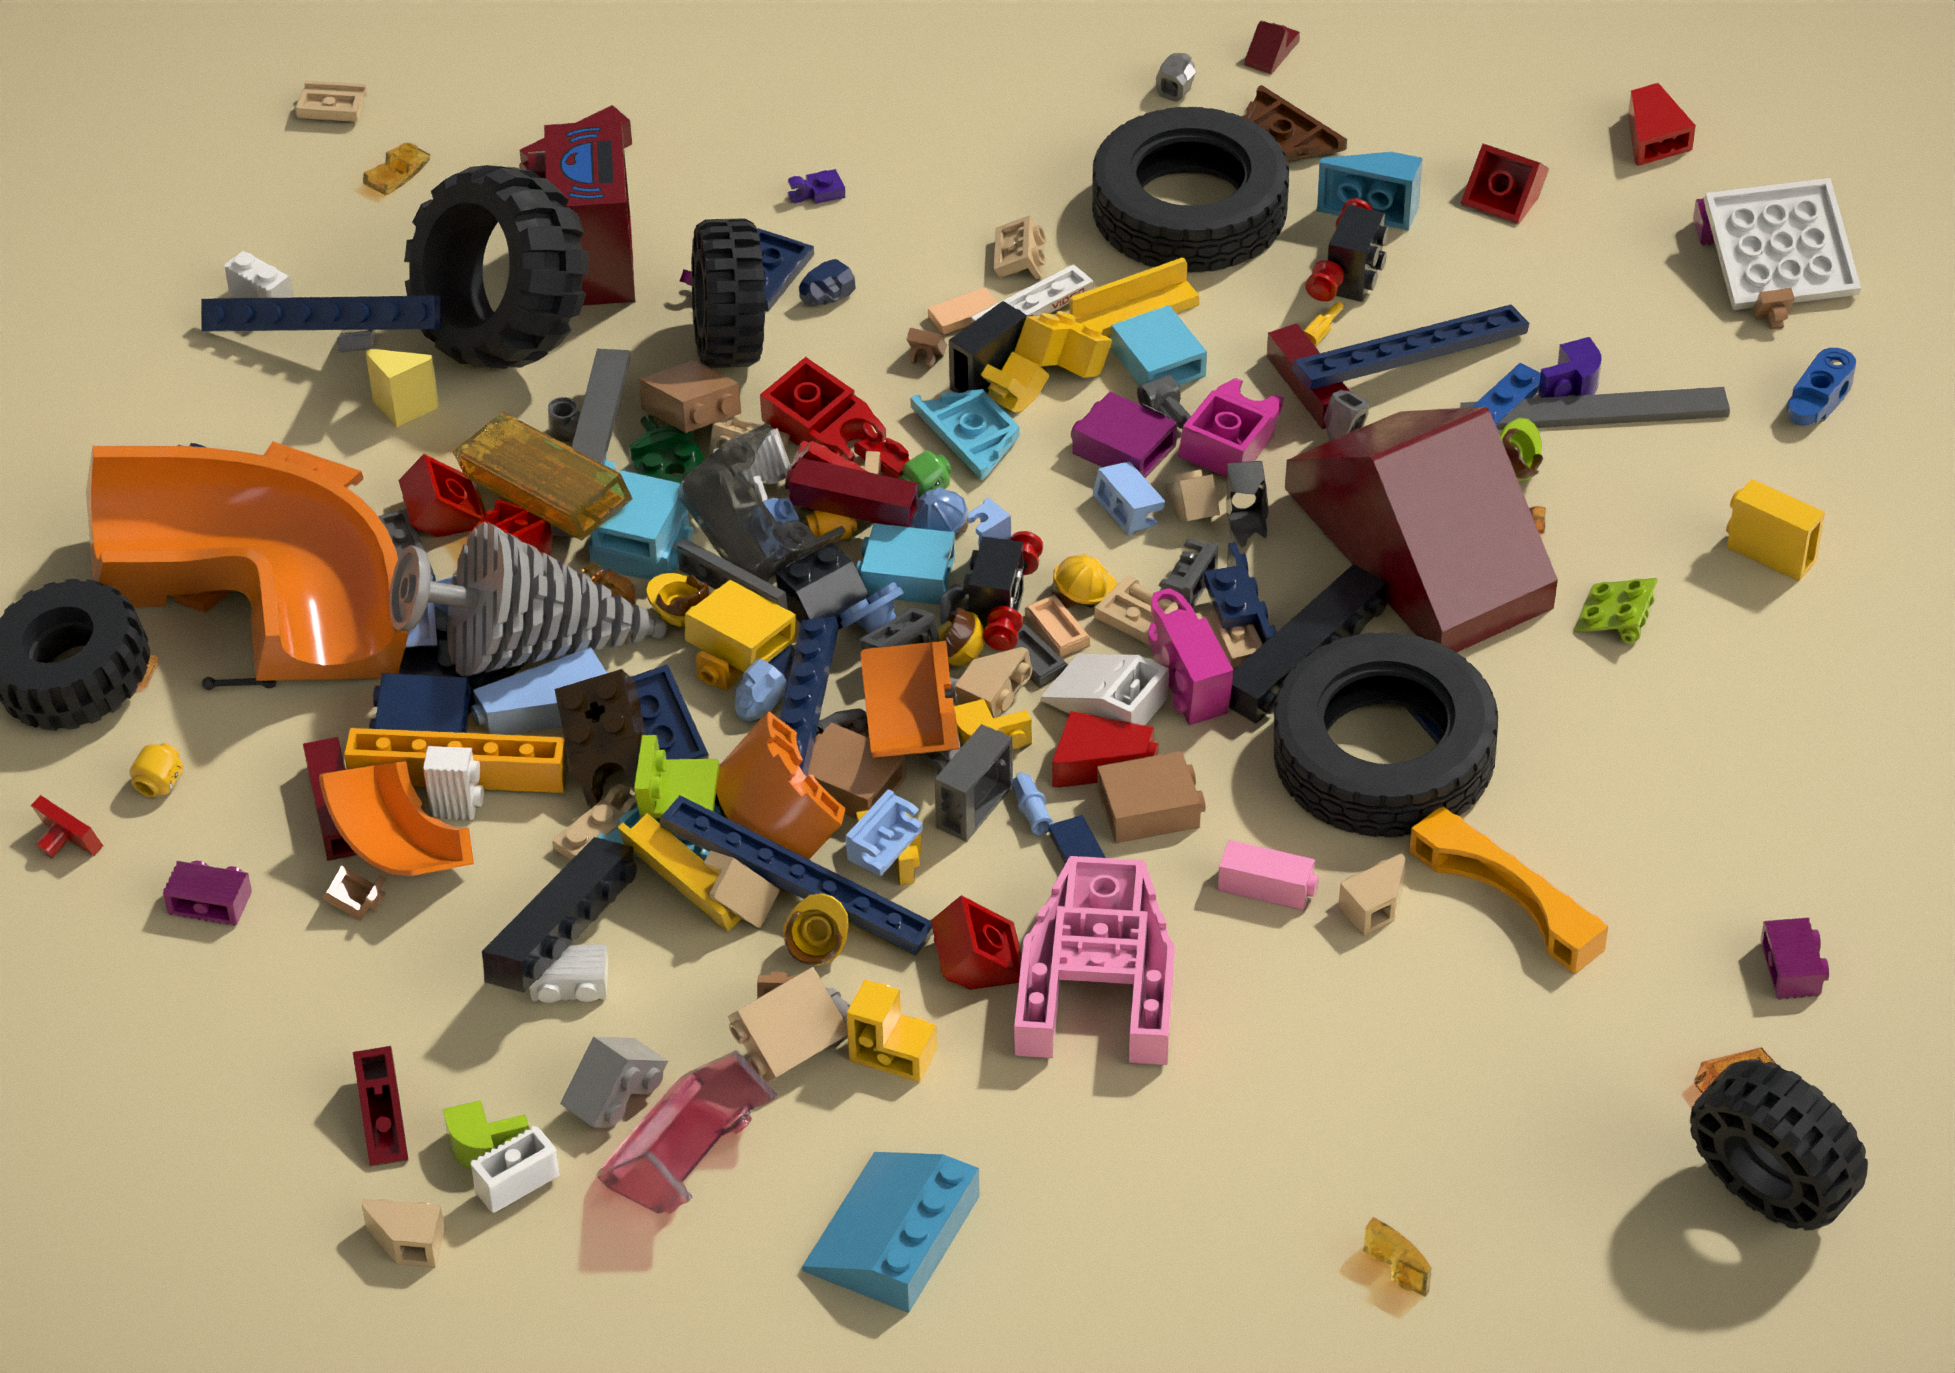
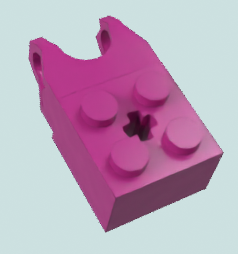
M1233 378L1218 386L1215 391L1212 390L1184 424L1178 457L1227 478V464L1255 461L1272 439L1285 398L1274 395L1262 401L1248 399L1241 394L1240 389L1243 380Z
M1168 588L1154 592L1151 601V614L1155 623H1150L1148 641L1156 662L1169 668V688L1173 694V703L1176 711L1179 714L1183 713L1189 725L1228 714L1234 670L1205 617L1198 619L1192 606L1175 590ZM1163 599H1171L1177 603L1178 609L1166 614L1159 607L1158 603Z

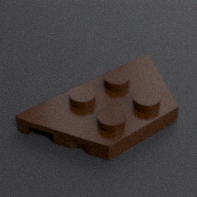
M1263 85L1258 86L1256 97L1253 102L1250 101L1246 115L1243 116L1245 119L1261 126L1276 139V142L1280 144L1285 152L1288 162L1341 152L1347 149V139Z

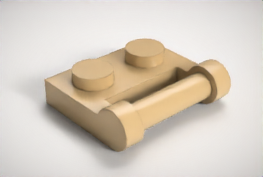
M1127 576L1095 607V618L1150 646L1148 631L1150 623H1155L1151 614V601L1154 592L1139 585L1137 579ZM1163 599L1158 603L1159 607L1166 614L1178 609L1177 603L1169 599Z

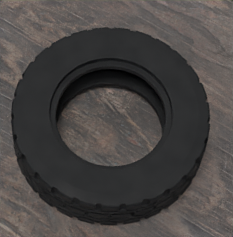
M1174 107L1145 113L1142 116L1139 115L1113 130L1101 143L1100 148L1097 149L1092 174V212L1096 226L1106 241L1110 242L1111 246L1120 253L1125 254V256L1144 263V265L1157 267L1184 258L1187 262V272L1225 269L1229 266L1243 263L1249 258L1252 259L1263 252L1277 238L1285 225L1289 193V165L1287 157L1280 144L1276 142V139L1270 133L1251 120L1245 119V117L1223 110L1204 107ZM1180 172H1197L1222 178L1231 183L1237 191L1230 197L1215 203L1191 206L1159 200L1147 193L1143 187L1152 180L1164 175Z
M1372 632L1357 634L1352 637L1348 636L1332 641L1330 644L1311 652L1308 657L1306 656L1293 667V671L1289 672L1281 684L1274 708L1275 767L1289 795L1294 797L1295 801L1303 809L1326 824H1331L1335 828L1347 832H1355L1366 836L1402 837L1404 835H1411L1412 827L1436 809L1445 807L1451 813L1460 816L1470 809L1471 805H1474L1485 792V788L1488 787L1492 778L1496 760L1499 719L1496 699L1486 679L1482 678V674L1471 663H1468L1466 658L1440 643L1430 639H1423V637L1392 632ZM1390 704L1406 707L1424 715L1437 726L1443 738L1432 750L1416 759L1401 763L1382 764L1365 761L1348 754L1331 739L1328 730L1340 717L1352 710L1369 705Z

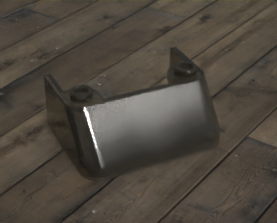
M769 423L727 441L684 477L678 487V496L721 558L772 585L777 583L776 572L830 543L836 545L846 531L843 526H840L816 538L810 528L802 522L788 521L779 525L743 475V472L749 470L753 465L756 452L772 429Z

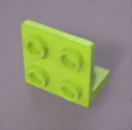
M642 735L634 786L640 818L646 813L653 818H661L679 795L714 812L720 767L719 760H666L665 750L659 749L657 735Z

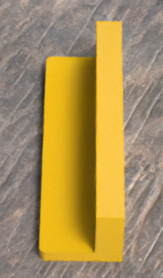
M1180 258L1070 297L1069 314L1076 317L1075 322L1083 326L1084 324L1096 326L1103 330L1102 335L1111 337V325L1167 305H1170L1175 313H1179L1198 306L1199 294L1187 281V262L1184 258Z
M648 813L631 829L623 822L617 827L625 845L633 846V852L725 931L729 932L742 919L710 897L709 894L719 874L703 864L704 860L672 833L661 828L660 823Z

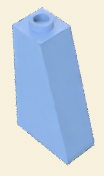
M590 647L474 689L475 705L471 706V712L478 726L483 725L488 734L509 735L562 727L554 689L603 675L607 672Z

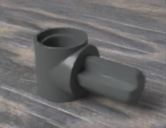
M1165 375L1137 387V397L1141 406L1144 404L1162 412L1166 417L1176 421L1179 429H1183L1184 424L1191 415L1179 403L1181 399L1180 390L1177 382L1171 375Z

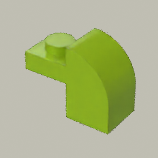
M481 1100L443 1109L446 1132L452 1153L461 1165L472 1170V1160H478V1157L484 1156L485 1152L491 1153L492 1148L498 1149L499 1145H504L505 1141H511L512 1137L518 1138V1134H524L525 1129L530 1130L526 1114L487 1123Z

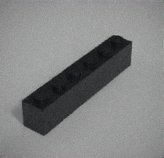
M1354 564L1350 566L1233 671L1229 708L1256 724L1267 714H1272L1281 684L1289 672L1293 671V667L1303 658L1308 657L1311 652L1330 644L1332 641L1360 634L1370 620L1383 613L1387 606V583Z
M594 837L482 950L484 982L525 993L536 980L541 978L553 962L558 960L562 953L580 937V934L598 918L600 913L610 903L615 901L623 889L634 881L637 865L634 862L633 846Z

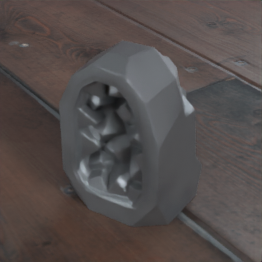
M1173 53L1161 64L1156 76V90L1160 97L1177 102L1191 90L1196 71L1194 69V62L1191 61L1192 57L1189 54Z
M1340 390L1333 393L1324 416L1328 441L1364 427L1369 414L1368 401L1349 391Z

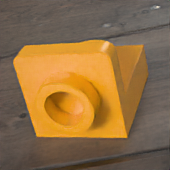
M699 651L695 656L697 678L708 685L716 686L722 690L727 691L744 673L726 661L704 651Z

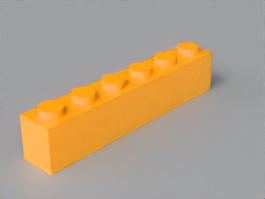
M350 728L344 753L347 770L406 761L413 787H426L423 767L428 746L472 748L474 761L480 762V778L477 785H483L484 790L564 793L569 767L564 737Z

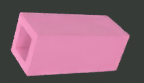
M1229 840L1219 865L1218 891L1304 910L1308 897H1315L1318 889L1319 876L1314 875L1315 859Z

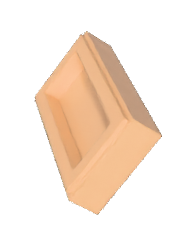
M982 288L928 307V317L941 334L945 335L967 327L971 324L972 316L997 304V301L986 288Z
M1056 595L1025 607L1027 619L1061 658L1090 646V636Z

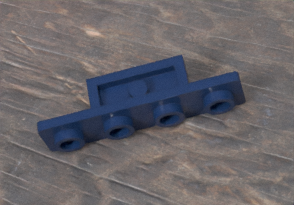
M1236 542L1228 543L1227 567L1204 571V583L1222 628L1227 629L1253 624L1262 644H1264L1277 632L1276 628L1268 623L1266 603L1258 599L1257 582L1255 577H1249V567L1245 553L1240 554Z

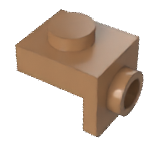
M341 866L322 899L361 921L368 909L376 912L386 893L380 889L386 878L379 875L373 884Z

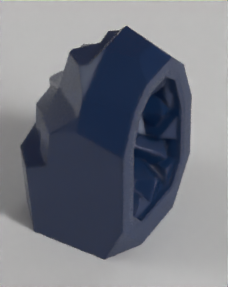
M839 260L825 261L808 272L799 285V297L805 304L811 306L836 302L850 295L856 289L855 277L851 269Z

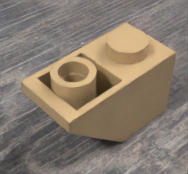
M1201 470L1174 475L1175 482L1165 484L1180 522L1220 515L1213 474L1202 476Z
M1020 647L973 659L954 685L959 705L984 699L993 718H997L1002 711H1006L1010 707L1016 691L1021 685H1025L1031 677L1033 668L1028 649Z
M1402 853L1388 860H1382L1374 867L1362 873L1351 875L1340 883L1339 908L1363 936L1395 921L1404 882L1406 858Z
M363 1199L362 1211L367 1231L396 1264L436 1267L445 1231L441 1205H433L427 1202H396L389 1199Z

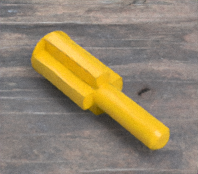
M1336 301L1323 316L1318 314L1304 329V333L1314 346L1331 330L1330 324L1332 320L1343 309L1341 302Z

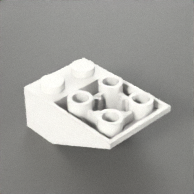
M1077 654L1042 694L1040 701L1069 714L1070 711L1146 725L1168 699L1169 668L1140 655Z

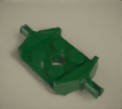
M648 414V419L646 415L643 416L640 423L646 430V433L629 445L630 460L636 470L641 475L685 484L687 508L692 507L697 518L702 519V514L706 518L710 510L704 500L715 497L721 487L719 471L713 472L694 441L693 431L685 433L674 426L659 427L652 415ZM672 473H681L682 475L677 476V477H674V476L671 475V474H672Z

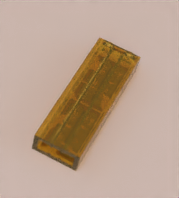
M501 412L452 451L465 477L581 541L633 500L621 473L505 412Z

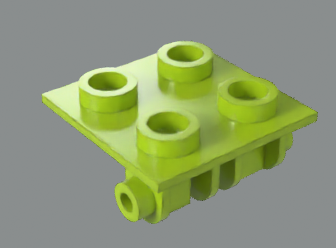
M1637 578L1627 581L1593 584L1574 629L1575 633L1618 629L1623 642L1632 644L1639 640L1641 636L1640 627L1645 625L1649 616V608L1655 601L1653 591L1658 579Z

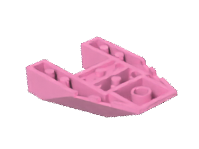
M1070 856L1052 887L1050 898L1046 905L1042 906L1038 912L1036 923L1031 932L1027 933L1024 937L1014 1024L1015 1056L1053 1058L1060 980L1134 984L1130 1023L1129 1063L1168 1064L1175 946L1167 932V924L1163 913L1160 912L1156 900V892L1144 860Z

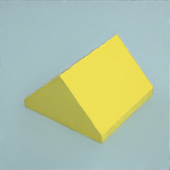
M378 349L366 350L373 402L396 427L438 408L439 401L432 355Z

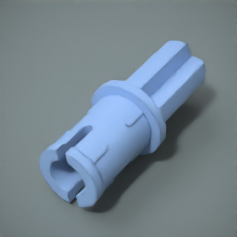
M1022 772L1016 774V778L1011 781L1012 788L1018 798V809L1026 816L1033 834H1046L1049 832V825L1053 824V820L1045 807L1046 799L1043 793L1038 792L1030 774L1023 775Z

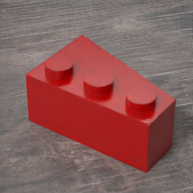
M497 499L494 504V510H488L485 521H479L477 524L479 525L483 522L488 524L489 522L500 528L504 533L507 534L508 532L517 537L522 543H528L537 548L540 553L551 556L553 540L551 532L552 521L532 510Z

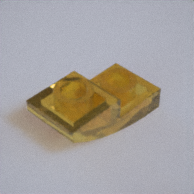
M403 143L386 152L384 164H379L377 167L363 172V184L386 196L410 181L428 163L430 154L419 149L415 144Z
M1372 1217L1365 1227L1363 1251L1379 1262H1386L1392 1265L1390 1280L1396 1282L1405 1290L1414 1291L1426 1297L1430 1289L1432 1269L1426 1258L1402 1234L1386 1223Z

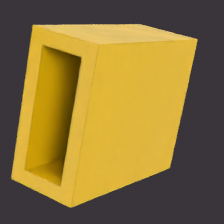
M1751 479L1742 490L1737 489L1730 501V507L1733 508L1732 516L1726 526V532L1729 533L1727 548L1800 581L1817 561L1825 512L1754 479Z
M729 580L685 613V641L745 672L756 659H763L769 662L795 642L796 614Z

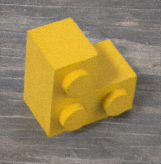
M1058 311L1055 315L1041 313L1040 316L1026 317L1014 353L1039 366L1058 365L1083 378L1100 376L1112 339L1102 335L1103 330L1090 324H1084L1083 326L1075 322L1076 317L1062 311Z
M864 979L847 1011L849 1061L921 1082L937 1050V1025L921 1018L902 1015L900 989L893 988L885 983H876Z

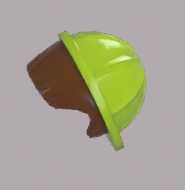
M1516 418L1509 422L1499 435L1518 482L1528 481L1539 473L1537 468L1543 461V456L1541 455L1542 440L1533 422L1525 418Z

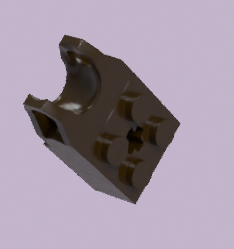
M619 669L554 689L571 773L582 787L587 805L592 808L601 800L605 780L615 772L625 771L634 789L642 735H646L635 680L624 670Z

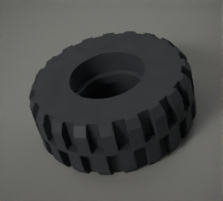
M746 218L705 219L698 223L694 229L691 254L693 326L700 362L710 368L750 367L760 361V355L763 351L765 291L762 251L757 227Z
M66 579L65 582L61 583L51 582L43 585L44 587L34 592L31 590L22 595L23 598L16 603H11L4 610V614L0 618V702L12 717L21 720L22 723L35 728L41 726L42 729L57 731L58 728L71 730L80 728L79 725L93 724L102 720V716L109 712L114 713L127 698L130 699L137 691L138 683L143 681L148 668L146 664H148L150 659V647L148 645V637L133 605L119 590L89 579L86 581ZM84 646V648L70 658L49 663L54 657L65 650Z
M1759 1059L1732 1063L1718 1075L1692 1106L1690 1116L1691 1136L1696 1141L1698 1153L1709 1165L1708 1168L1715 1177L1718 1176L1733 1195L1736 1194L1742 1199L1745 1205L1754 1211L1757 1210L1775 1223L1780 1222L1791 1229L1803 1228L1804 1231L1827 1226L1838 1217L1865 1185L1868 1172V1159L1865 1158L1866 1149L1863 1142L1859 1141L1857 1131L1852 1123L1846 1120L1839 1107L1834 1102L1831 1103L1816 1086H1811L1800 1075L1793 1071L1782 1069L1778 1064L1772 1062L1763 1063Z

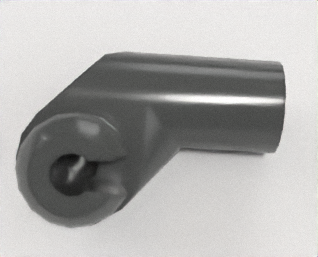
M958 584L952 585L939 599L940 622L942 625L949 621L948 615L950 613H956V605L965 597L963 587Z
M861 708L837 711L819 721L817 732L822 734L830 723H834L843 728L851 725L853 731L859 734L868 729L866 711Z

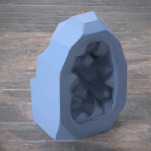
M756 659L743 673V680L736 688L734 701L736 713L740 719L746 722L759 720L768 711L771 712L784 696L788 685L783 674L763 659Z

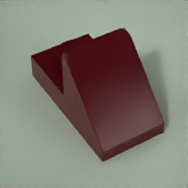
M1260 21L1254 33L1244 65L1272 75L1299 43L1300 32L1283 25Z

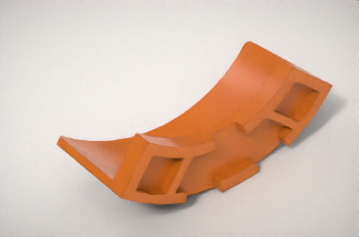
M946 641L863 649L860 656L872 758L959 749L953 698H945L944 689H951Z
M768 711L720 764L716 794L729 820L810 859L842 825L846 808L837 802L813 775H808L807 777L804 775L799 767L803 759L797 746V732Z
M406 761L323 773L319 776L323 798L337 830L351 849L375 868L393 875L415 876L474 864L469 828L448 825L435 816L429 817L420 808L423 803L414 790Z

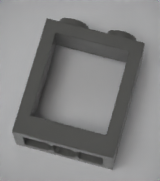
M981 724L935 778L937 829L968 842L1012 789L1011 781L1013 780L1012 737Z

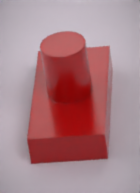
M42 795L31 804V807L41 821L50 827L36 843L37 848L52 859L68 840L92 856H95L103 847V844L91 827Z

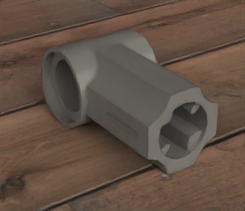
M559 397L553 399L548 404L549 434L554 440L566 442L573 441L580 411H578V405L573 399Z

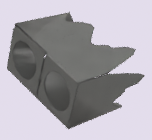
M1262 461L1227 464L1226 514L1231 539L1232 530L1238 543L1243 548L1247 543V538H1250L1255 532L1263 538H1267L1266 519L1268 518L1269 506ZM1236 493L1254 494L1256 497L1255 502L1247 508H1238L1232 503V498Z

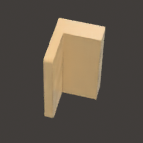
M710 851L703 864L719 874L709 894L710 897L752 926L761 928L780 889L735 858Z

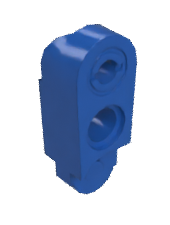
M1827 348L1817 354L1794 386L1792 396L1788 400L1786 411L1788 412V418L1793 423L1801 426L1817 424L1820 419L1826 420L1838 407L1853 385L1856 359L1853 354L1841 348ZM1835 362L1842 363L1840 365H1833Z

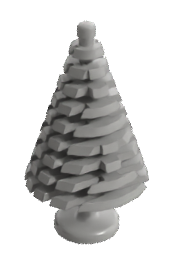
M483 522L477 525V529L474 528L468 536V546L464 544L459 555L457 575L453 574L452 584L431 581V568L427 553L418 546L410 545L399 556L390 587V618L393 627L398 631L414 629L422 619L427 602L448 606L446 624L448 652L452 665L456 664V672L461 676L476 675L484 671H496L505 666L506 668L522 665L523 662H526V664L542 661L544 658L546 660L560 658L562 655L568 656L590 647L593 651L602 650L605 646L610 648L619 647L625 641L628 644H636L644 640L646 635L651 638L661 639L667 632V622L662 620V618H649L646 609L636 604L632 607L631 603L619 595L614 594V597H612L611 590L601 584H594L588 576L577 574L575 570L564 563L558 564L555 558L548 554L540 553L537 548L528 543H522L517 537L508 532L507 534L504 533L500 528L489 522L488 524Z

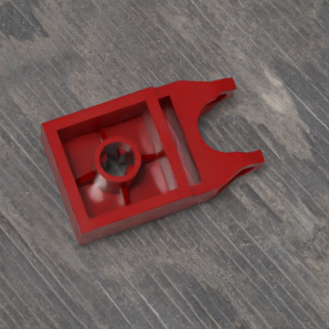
M804 357L760 394L762 421L773 429L778 428V431L790 434L789 440L797 446L802 441L808 443L814 441L828 447L830 451L853 461L855 455L846 443L855 439L863 440L865 438H870V442L886 440L885 426L873 414L868 404L855 395L854 389L807 357Z

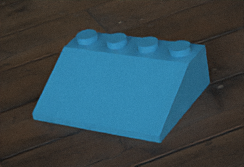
M874 1152L804 1262L802 1271L909 1313L980 1197L979 1168L944 1154Z

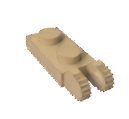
M619 783L615 788L613 787L608 792L605 800H600L552 840L553 849L571 861L594 837L601 833L605 835L611 833L618 827V819L637 807L635 795L627 800L630 794V787L624 783ZM625 802L622 810H619L618 808Z

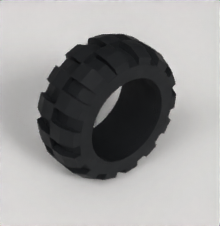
M492 165L473 166L443 180L431 190L433 199L420 205L412 221L416 226L413 239H408L406 242L404 262H409V279L404 282L407 296H440V329L420 330L445 355L460 364H470L474 368H521L540 360L548 354V351L559 346L572 329L568 323L571 318L580 315L586 293L581 291L583 275H589L588 252L582 250L580 237L585 232L578 214L570 208H566L569 199L546 178H541L530 170ZM499 222L508 246L509 276L504 296L494 312L485 293L483 260L489 237Z

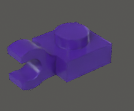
M836 169L807 174L806 180L800 176H793L788 179L791 190L797 189L788 192V197L792 203H799L809 198H813L815 204L845 198V186Z

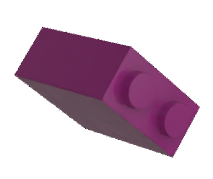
M1109 391L1100 402L1094 403L1090 412L1082 420H1078L1073 425L1071 430L1072 454L1102 468L1130 461L1141 475L1146 478L1176 447L1177 422Z

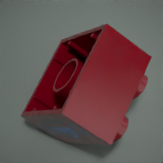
M622 120L544 125L545 151L528 152L529 170L541 178H546L569 199L566 208H570L579 216L585 232L580 237L582 250L588 252L589 275H583L581 291L586 293L583 306L635 302L631 215Z

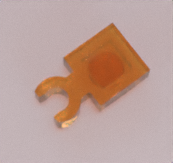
M591 562L583 568V572L590 576L594 584H601L611 590L612 597H614V594L619 595L634 607V604H636L634 584L627 577L620 576L610 568L604 571L596 562Z

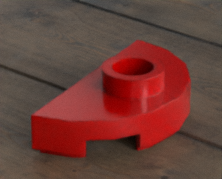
M865 438L854 443V452L864 460H866V451L880 452L881 472L885 475L898 479L903 475L902 467L909 461V453L901 443L890 438H886V442H870V438Z

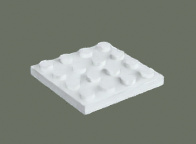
M1831 178L1705 194L1703 200L1733 310L1753 308L1760 292L1792 288L1795 298L1793 303L1859 295L1861 285Z

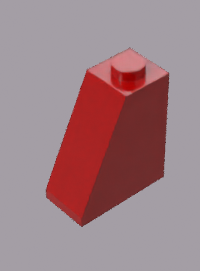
M1659 83L1631 90L1628 118L1634 161L1637 166L1693 150L1696 125Z
M1070 711L1052 760V787L1061 788L1097 783L1098 766L1157 756L1159 743L1154 742V727Z

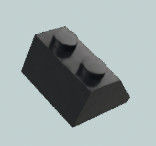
M833 543L776 572L777 588L786 592L788 611L796 614V620L800 624L802 620H809L815 617L826 618L836 616L839 629H841L843 626L840 623L842 619L839 614L864 599L871 604L868 600L870 595L853 561Z

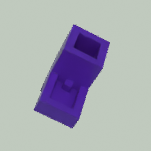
M1590 337L1560 344L1558 365L1541 369L1538 392L1541 398L1569 396L1572 394L1575 396L1594 395L1599 386L1602 357L1599 349Z

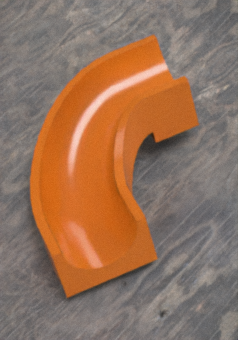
M92 446L86 500L93 580L103 583L104 586L109 585L119 590L123 596L129 599L133 607H165L167 596L186 595L218 590H234L245 594L252 606L250 627L256 681L381 679L382 673H399L409 631H398L395 629L390 618V587L398 561L397 551L388 530L377 514L358 495L341 483L317 471L288 461L248 452L192 446Z

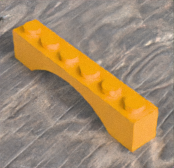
M1441 807L1412 827L1409 853L1437 873L1456 874L1473 878L1491 885L1512 897L1528 912L1537 924L1544 939L1547 954L1572 973H1578L1605 951L1608 926L1598 916L1589 913L1578 905L1572 897L1563 894L1549 884L1543 876L1534 873L1520 863L1514 855L1508 854L1494 844L1489 837L1480 834L1465 823L1460 816L1451 813L1445 807Z

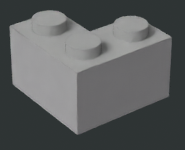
M593 1036L560 1105L592 1127L614 1128L616 1123L624 1116L626 1111L625 1105L631 1094H652L660 1085L668 1060L635 1038Z

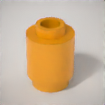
M818 510L813 511L812 515L805 516L806 530L810 543L818 541L819 544L851 539L852 531H857V522L854 518Z

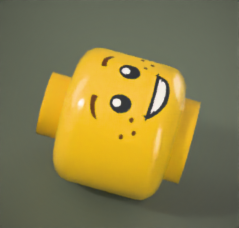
M166 743L161 745L149 744L144 746L130 767L129 774L132 779V786L139 793L154 798L171 792L181 777L184 767L179 759V752L171 745Z

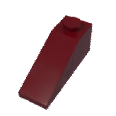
M385 1046L353 1052L370 1167L409 1160L392 1047Z

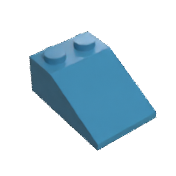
M1396 152L1321 158L1319 163L1317 212L1339 216L1346 201L1361 199L1367 202L1374 211L1385 213L1384 226L1409 231L1419 208L1422 158Z

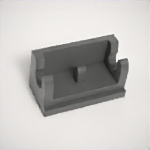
M1188 539L1184 546L1188 549L1196 550L1199 554L1195 555L1192 552L1183 551L1180 555V560L1169 577L1162 579L1159 586L1161 587L1160 591L1171 588L1180 593L1193 608L1206 588L1204 571L1218 568V544H1207L1195 539Z
M912 607L859 640L862 649L939 642L940 639L934 622L936 620L934 614Z

